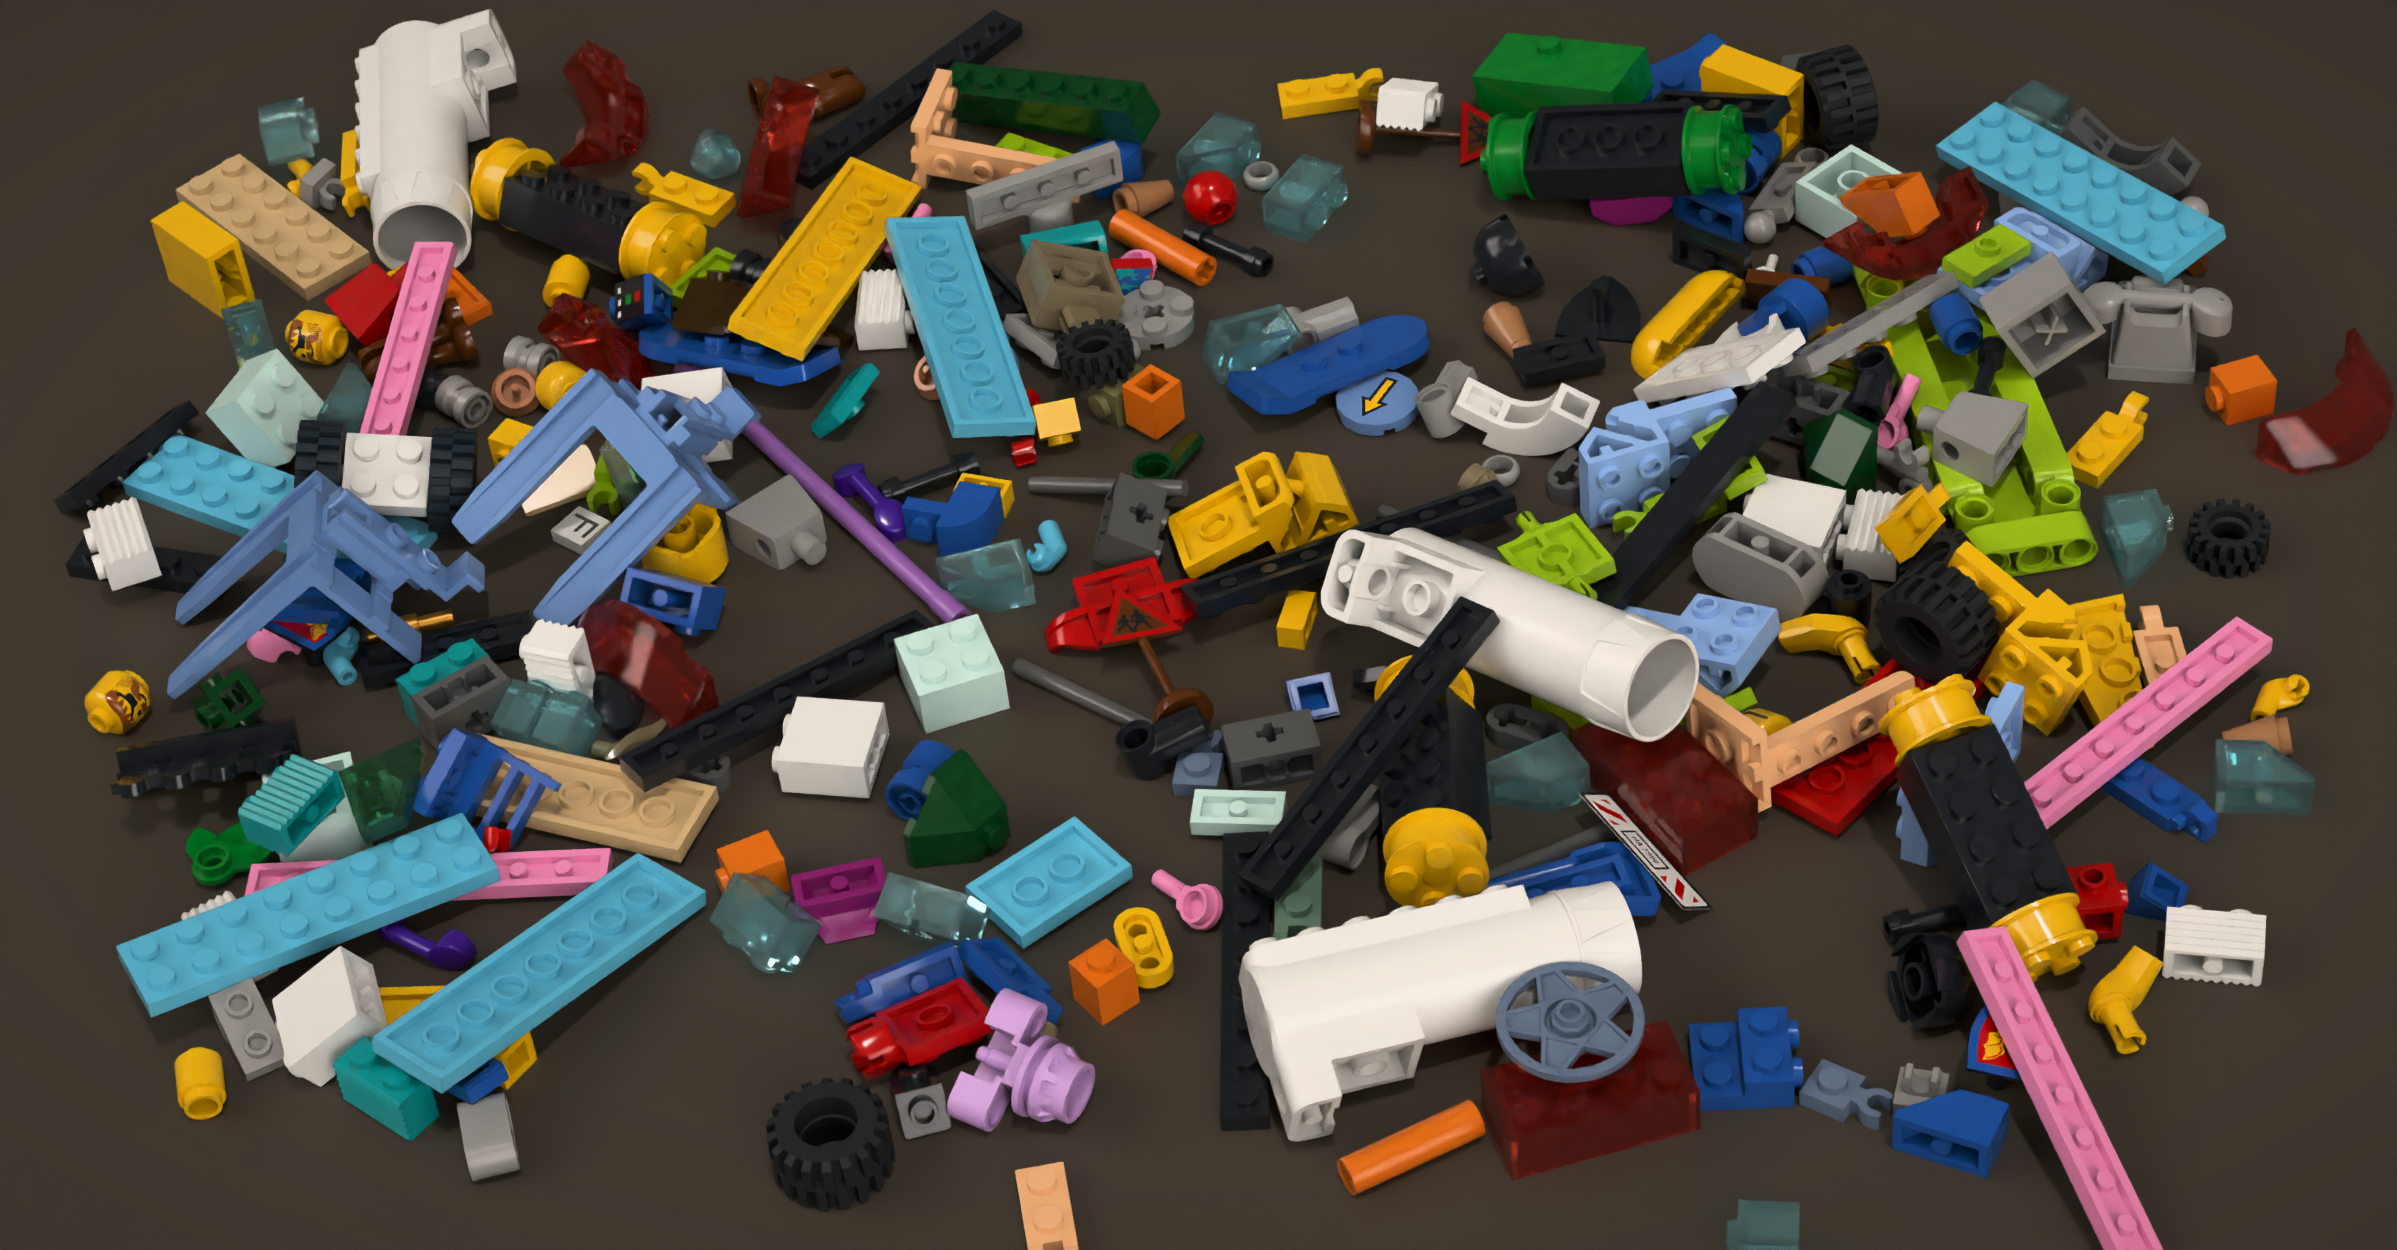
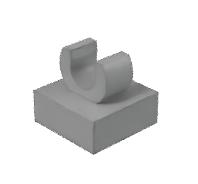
M326 158L320 160L300 179V200L315 211L321 205L329 210L335 209L336 197L333 194H338L341 197L345 195V188L342 182L336 178V164Z
M1907 1063L1905 1067L1900 1066L1893 1100L1892 1116H1894L1897 1109L1947 1094L1950 1074L1942 1073L1939 1067H1933V1070L1929 1071L1915 1069L1913 1063Z

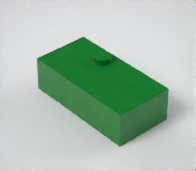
M1508 32L1472 75L1480 111L1493 117L1498 113H1507L1512 119L1525 118L1528 113L1538 112L1539 107L1642 103L1654 87L1646 47Z

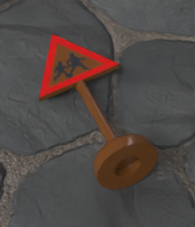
M1360 100L1355 151L1356 154L1362 155L1370 153L1373 148L1375 133L1460 140V167L1479 160L1481 151L1486 149L1488 122L1491 116L1461 100L1460 130L1424 127L1418 132L1415 128L1410 131L1408 127L1403 130L1400 126L1394 129L1392 125L1386 128L1384 124L1378 127L1376 124L1375 103L1370 100Z
M1116 587L1101 649L1134 642L1138 643L1166 695L1156 705L1152 714V723L1197 704L1207 725H1209L1214 715L1211 700L1203 691L1195 688L1175 690L1149 642L1150 639L1182 634L1184 629Z

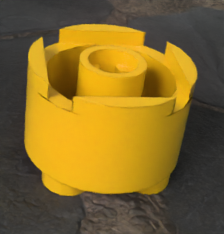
M699 503L696 504L641 559L643 568H651L708 584L716 580L723 573L729 562L721 519L717 514V509Z

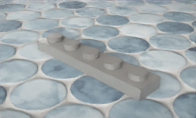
M1954 271L1927 275L1794 352V359L1782 366L1785 376L1804 374L1805 379L1818 377L1829 371L1828 364L1832 361H1843L1859 353L1857 348L1863 343L1871 344L1889 335L1887 332L1888 328L1903 326L1918 318L1917 311L1930 309L1936 300L1960 287Z

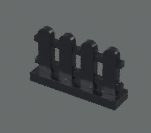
M295 717L119 747L116 751L120 768L116 773L118 781H113L110 785L112 795L120 794L121 798H132L146 794L149 790L166 787V790H177L191 786L193 782L211 779V782H222L236 778L238 774L254 771L256 774L272 773L278 766H284L285 760H290L291 754L303 757Z

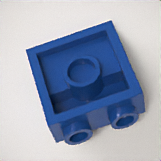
M1786 1006L1737 1009V1022L1689 1024L1695 1111L1794 1107V1087L1803 1086L1802 1057H1792L1791 1049H1799V1028L1797 1019L1788 1020Z

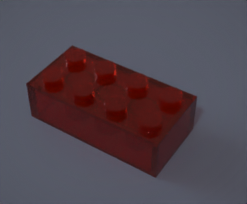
M1590 722L1573 730L1574 770L1596 792H1609L1684 877L1758 837V798L1680 723L1666 736L1652 742H1643L1599 727Z
M1667 1020L1645 1025L1644 1036L1635 1055L1620 1069L1599 1079L1578 1083L1550 1081L1526 1072L1513 1061L1480 1070L1482 1109L1512 1180L1701 1129L1700 1089ZM1633 1029L1624 1032L1630 1037ZM1585 1052L1580 1055L1571 1069L1593 1066L1609 1058ZM1541 1054L1529 1056L1541 1063Z

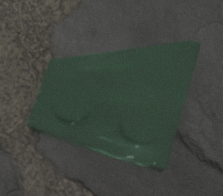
M419 736L338 771L357 827L366 845L409 826L427 753Z

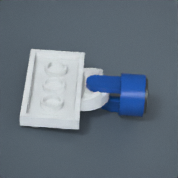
M1789 278L1760 300L1756 312L1740 324L1737 321L1732 324L1714 344L1684 350L1634 388L1633 391L1638 400L1643 399L1645 403L1658 401L1660 405H1665L1682 396H1686L1688 399L1727 387L1733 389L1737 386H1743L1744 390L1752 389L1759 381L1765 382L1767 380V372L1794 359V352L1827 328L1830 319L1827 302L1822 293L1813 284L1801 278Z

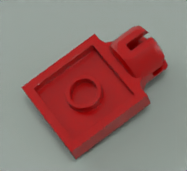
M959 977L876 1012V1017L851 1026L845 1032L846 1042L850 1040L854 1052L851 1053V1058L855 1067L865 1080H870L894 1071L901 1065L902 1061L907 1063L909 1067L933 1062L942 1053L961 1045L975 1044L982 1040L985 1035L995 1030L989 1028V1025L984 1023L989 1012L988 1007L965 980Z

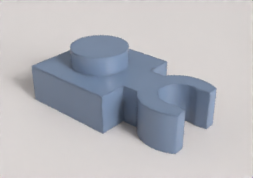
M1220 730L1214 731L1212 740L1178 754L1172 781L1173 796L1194 797L1195 789L1220 790L1225 768Z
M1822 1059L1799 1091V1104L1842 1123L1851 1113L1858 1116V1120L1865 1127L1879 1130L1882 1113L1872 1108H1881L1884 1111L1891 1112L1893 1109V1095L1881 1088L1867 1090L1866 1076Z

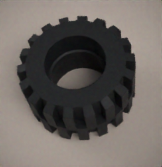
M1846 44L1800 57L1795 71L1804 74V128L1815 147L1830 153L1845 149L1851 144L1856 146L1873 141L1878 129V102L1872 77L1858 51L1853 46Z
M1927 560L1920 562L1918 565L1915 564L1876 602L1877 607L1873 613V617L1877 621L1874 624L1876 632L1881 635L1882 639L1880 641L1884 648L1888 649L1892 654L1891 657L1897 663L1904 666L1905 670L1910 674L1919 676L1922 681L1927 683L1933 681L1936 685L1948 676L1962 674L1964 677L1994 648L1993 646L1999 639L1997 632L2000 630L1999 621L1995 618L1997 615L1996 610L1988 602L1987 599L1989 597L1986 593L1975 585L1976 582L1972 578L1964 576L1954 566L1947 567L1944 562L1935 561L1932 564Z
M822 1078V1083L813 1085L810 1081L801 1085L802 1090L798 1092L791 1090L784 1095L785 1103H776L772 1109L773 1117L767 1120L766 1138L776 1181L780 1188L783 1187L787 1197L791 1200L798 1198L799 1204L807 1208L813 1204H818L819 1210H830V1207L833 1205H839L840 1209L850 1207V1202L858 1200L861 1203L869 1199V1192L871 1190L878 1192L885 1185L883 1178L890 1177L893 1171L892 1162L895 1161V1149L886 1107H883L882 1099L877 1093L871 1094L870 1087L863 1083L854 1086L851 1079L842 1078L840 1082H833L832 1078ZM842 1141L835 1145L819 1147L828 1142Z

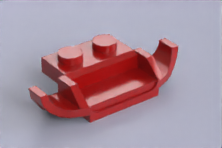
M1155 556L1072 579V590L1079 608L1061 614L1053 619L1045 628L1043 636L1049 653L1057 652L1059 648L1063 647L1099 651L1102 647L1116 587L1180 627H1183L1195 619L1196 615L1183 602L1180 586L1200 579L1187 578L1165 583Z

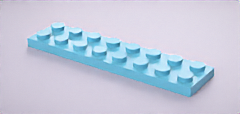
M1997 102L1991 104L1936 145L1939 159L2164 285L2226 239L2224 225Z
M965 216L886 218L884 231L952 438L1034 435L1036 419Z
M176 434L171 435L159 447L156 455L147 458L122 483L128 496L243 538L294 489L295 476ZM381 515L390 523L399 524L407 532L409 538L421 548L429 549L438 539L437 532H429V524L408 516ZM288 538L274 550L286 554ZM337 548L336 558L350 559Z
M462 812L117 945L116 949L120 962L152 1018L226 989L251 977H257L500 881L499 869Z
M636 853L372 1037L373 1052L443 1094L706 905V891L644 855Z

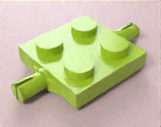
M1524 511L1525 517L1520 513L1516 518V524L1524 533L1517 539L1497 547L1500 561L1597 600V593L1591 588L1590 584H1594L1617 571L1613 557L1579 516L1573 513L1555 522L1539 524L1530 511Z

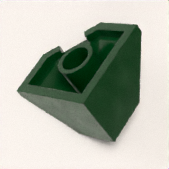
M1845 409L1835 411L1824 419H1816L1807 423L1803 427L1802 460L1806 482L1846 490V504L1849 505L1855 504L1857 491L1861 488L1866 492L1870 489L1875 492L1878 426Z
M961 748L928 775L921 791L928 795L918 819L910 816L903 831L908 865L915 869L980 862L993 850L1000 848L1006 839L1011 836L1005 802L968 752Z

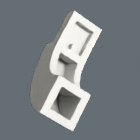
M1468 377L1450 415L1486 432L1483 445L1511 454L1541 456L1562 451L1578 442L1589 429L1600 401L1564 383H1561L1558 390L1546 399L1521 401L1506 396Z

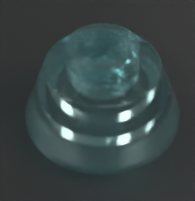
M704 129L691 148V166L701 177L706 176L710 179L733 175L739 169L741 160L739 151L730 137L719 129Z

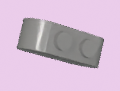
M1736 512L1727 513L1722 516L1693 547L1692 558L1696 571L1710 589L1736 601L1777 608L1781 622L1801 617L1827 590V581L1829 579L1827 568L1819 554L1810 545Z

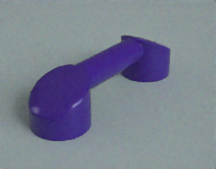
M848 464L833 473L832 479L835 491L846 498L860 495L874 509L876 528L893 543L907 538L902 513L903 504L895 499H887L866 477L864 464Z
M407 918L376 929L384 942L389 940L429 959L433 965L444 970H460L468 965L477 955V949L473 942L464 933L456 929H450L437 943L403 927Z

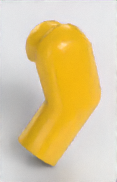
M294 155L288 160L287 165L289 171L297 177V180L289 181L287 189L300 199V179L313 168V165L302 156Z
M2293 674L2288 678H2279L2266 682L2260 689L2250 713L2251 722L2276 714L2278 710L2302 703L2310 690L2307 679L2299 674Z

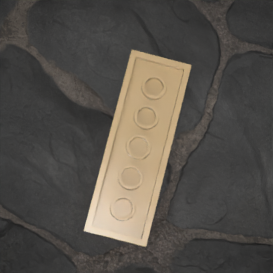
M241 154L224 160L216 167L192 178L189 182L175 189L179 202L184 201L236 237L242 251L307 301L372 264L371 256L367 249Z
M480 734L486 737L488 741L503 747L510 754L530 763L532 767L545 772L562 784L558 792L548 787L545 788L525 825L528 828L681 863L719 801L716 786L675 777L660 786L644 792L621 771L620 765ZM503 762L475 816H485L511 765ZM526 774L524 775L500 820L501 822H510L533 778Z

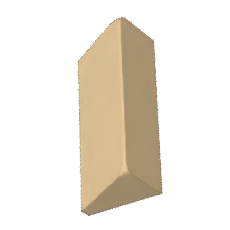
M586 444L580 445L521 505L526 518L587 497V494L593 489L596 482L593 473L596 464Z

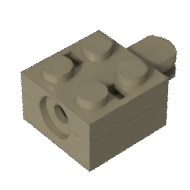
M1032 239L1016 276V281L1033 326L1047 331L1058 330L1070 334V327L1076 326L1079 329L1082 327L1081 322L1088 321L1089 325L1095 324V319H1102L1103 324H1106L1109 319L1116 322L1125 302V297L1106 252Z

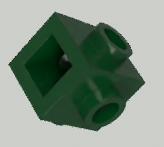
M241 668L226 678L220 671L198 686L203 694L191 702L196 708L195 716L198 722L209 732L253 724L257 720L252 713L266 704L255 683L244 674Z

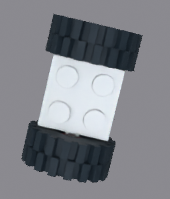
M301 420L296 443L294 488L315 470H318L338 487L342 486L344 489H349L380 515L427 517L428 508L429 532L461 534L452 524V519L476 489L478 460L477 429L434 427L433 437L347 433L345 436V422Z

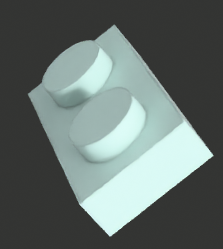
M1195 789L1190 817L1191 835L1223 836V833L1270 831L1271 834L1286 815V791Z

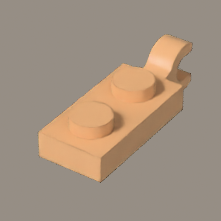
M2158 605L2140 606L2139 611L2142 622H2138V630L2133 631L2132 646L2135 657L2139 659L2144 688L2187 656L2179 628H2164Z

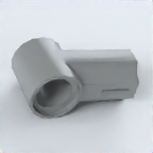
M1347 296L1304 312L1297 307H1286L1273 317L1270 329L1287 354L1290 355L1358 326L1359 318L1354 309V304Z
M1460 360L1447 362L1436 382L1424 387L1415 395V403L1429 434L1433 438L1450 436L1460 430L1465 423L1450 415L1466 379L1470 377L1477 381L1478 377L1473 367L1466 366Z
M1371 784L1314 856H1323L1324 860L1351 870H1355L1361 865L1368 850L1369 838L1382 821L1379 787Z

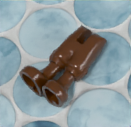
M848 66L826 69L809 77L802 78L789 91L780 93L772 92L768 83L762 78L750 79L747 82L748 96L758 122L761 125H765L769 135L782 133L789 126L803 119H818L827 113L859 101L866 94L864 84Z
M452 297L445 300L442 306L443 320L436 327L425 367L452 362L468 363L480 359L456 298ZM387 337L358 351L359 361L370 386L374 384Z

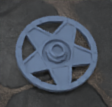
M1581 962L1547 964L1521 975L1505 990L1496 1011V1033L1506 1055L1526 1072L1555 1082H1586L1602 1078L1617 1071L1635 1055L1641 1045L1645 1030L1644 1009L1634 989L1615 973L1596 965ZM1566 976L1587 977L1603 984L1579 991ZM1536 983L1538 1003L1510 1010L1515 999L1528 987ZM1626 1003H1628L1634 1020L1633 1031L1630 1037L1611 1021L1614 1015ZM1512 1038L1541 1042V1063L1522 1052ZM1585 1052L1609 1058L1593 1066L1571 1069L1580 1055Z

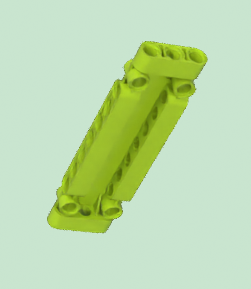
M1947 235L1872 247L1857 253L1852 259L1853 274L1866 304V310L1927 275L1937 274V269L1942 266L1943 257L1967 244V241L1959 235ZM1969 302L1983 326V340L1987 337H1998L2003 340L1986 311ZM1930 309L1917 311L1918 318L1906 325L1888 328L1887 332L1889 335L1884 339L1891 342L1894 353L1892 358L1902 379L1904 380L1906 373L1922 379L1904 421L1908 427L1915 449L1917 450L1922 445H1925L1930 452L1929 462L1923 466L1928 468L1927 476L1933 486L1941 482L1951 495L1950 499L1939 509L1944 516L1950 515L1955 531L1958 529L1962 530L1980 552L2011 577L2078 567L2091 561L2097 554L2098 546L2087 519L2080 508L2081 491L2079 486L2074 483L2071 463L2034 378L2030 376L2009 346L2006 344L2004 364L1995 373L1990 393L1996 398L2029 404L2027 437L1994 486L1990 487L1936 462L1933 458V434L1917 430L1916 427L1919 413L1924 405L1946 411L1957 393L1968 392L1974 388L1979 370L1977 365L1978 349L1967 355H1957L1946 349L1929 320Z

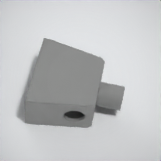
M1963 391L1957 393L1946 411L1924 405L1919 413L1916 427L1917 430L1933 434V458L1936 462L1993 487L2027 437L2029 404Z
M791 474L725 512L731 544L776 570H783L801 558L809 565H815L826 554L825 542L827 536L821 510Z

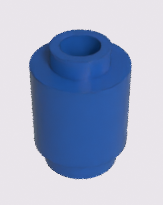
M1835 240L1801 253L1797 260L1792 261L1791 271L1792 274L1830 278L1831 286L1852 278V259L1854 258V253L1849 246H1844L1840 241Z
M1952 293L1942 296L1933 303L1929 310V320L1945 348L1957 355H1967L1978 349L1983 341V326L1967 298L1961 294Z

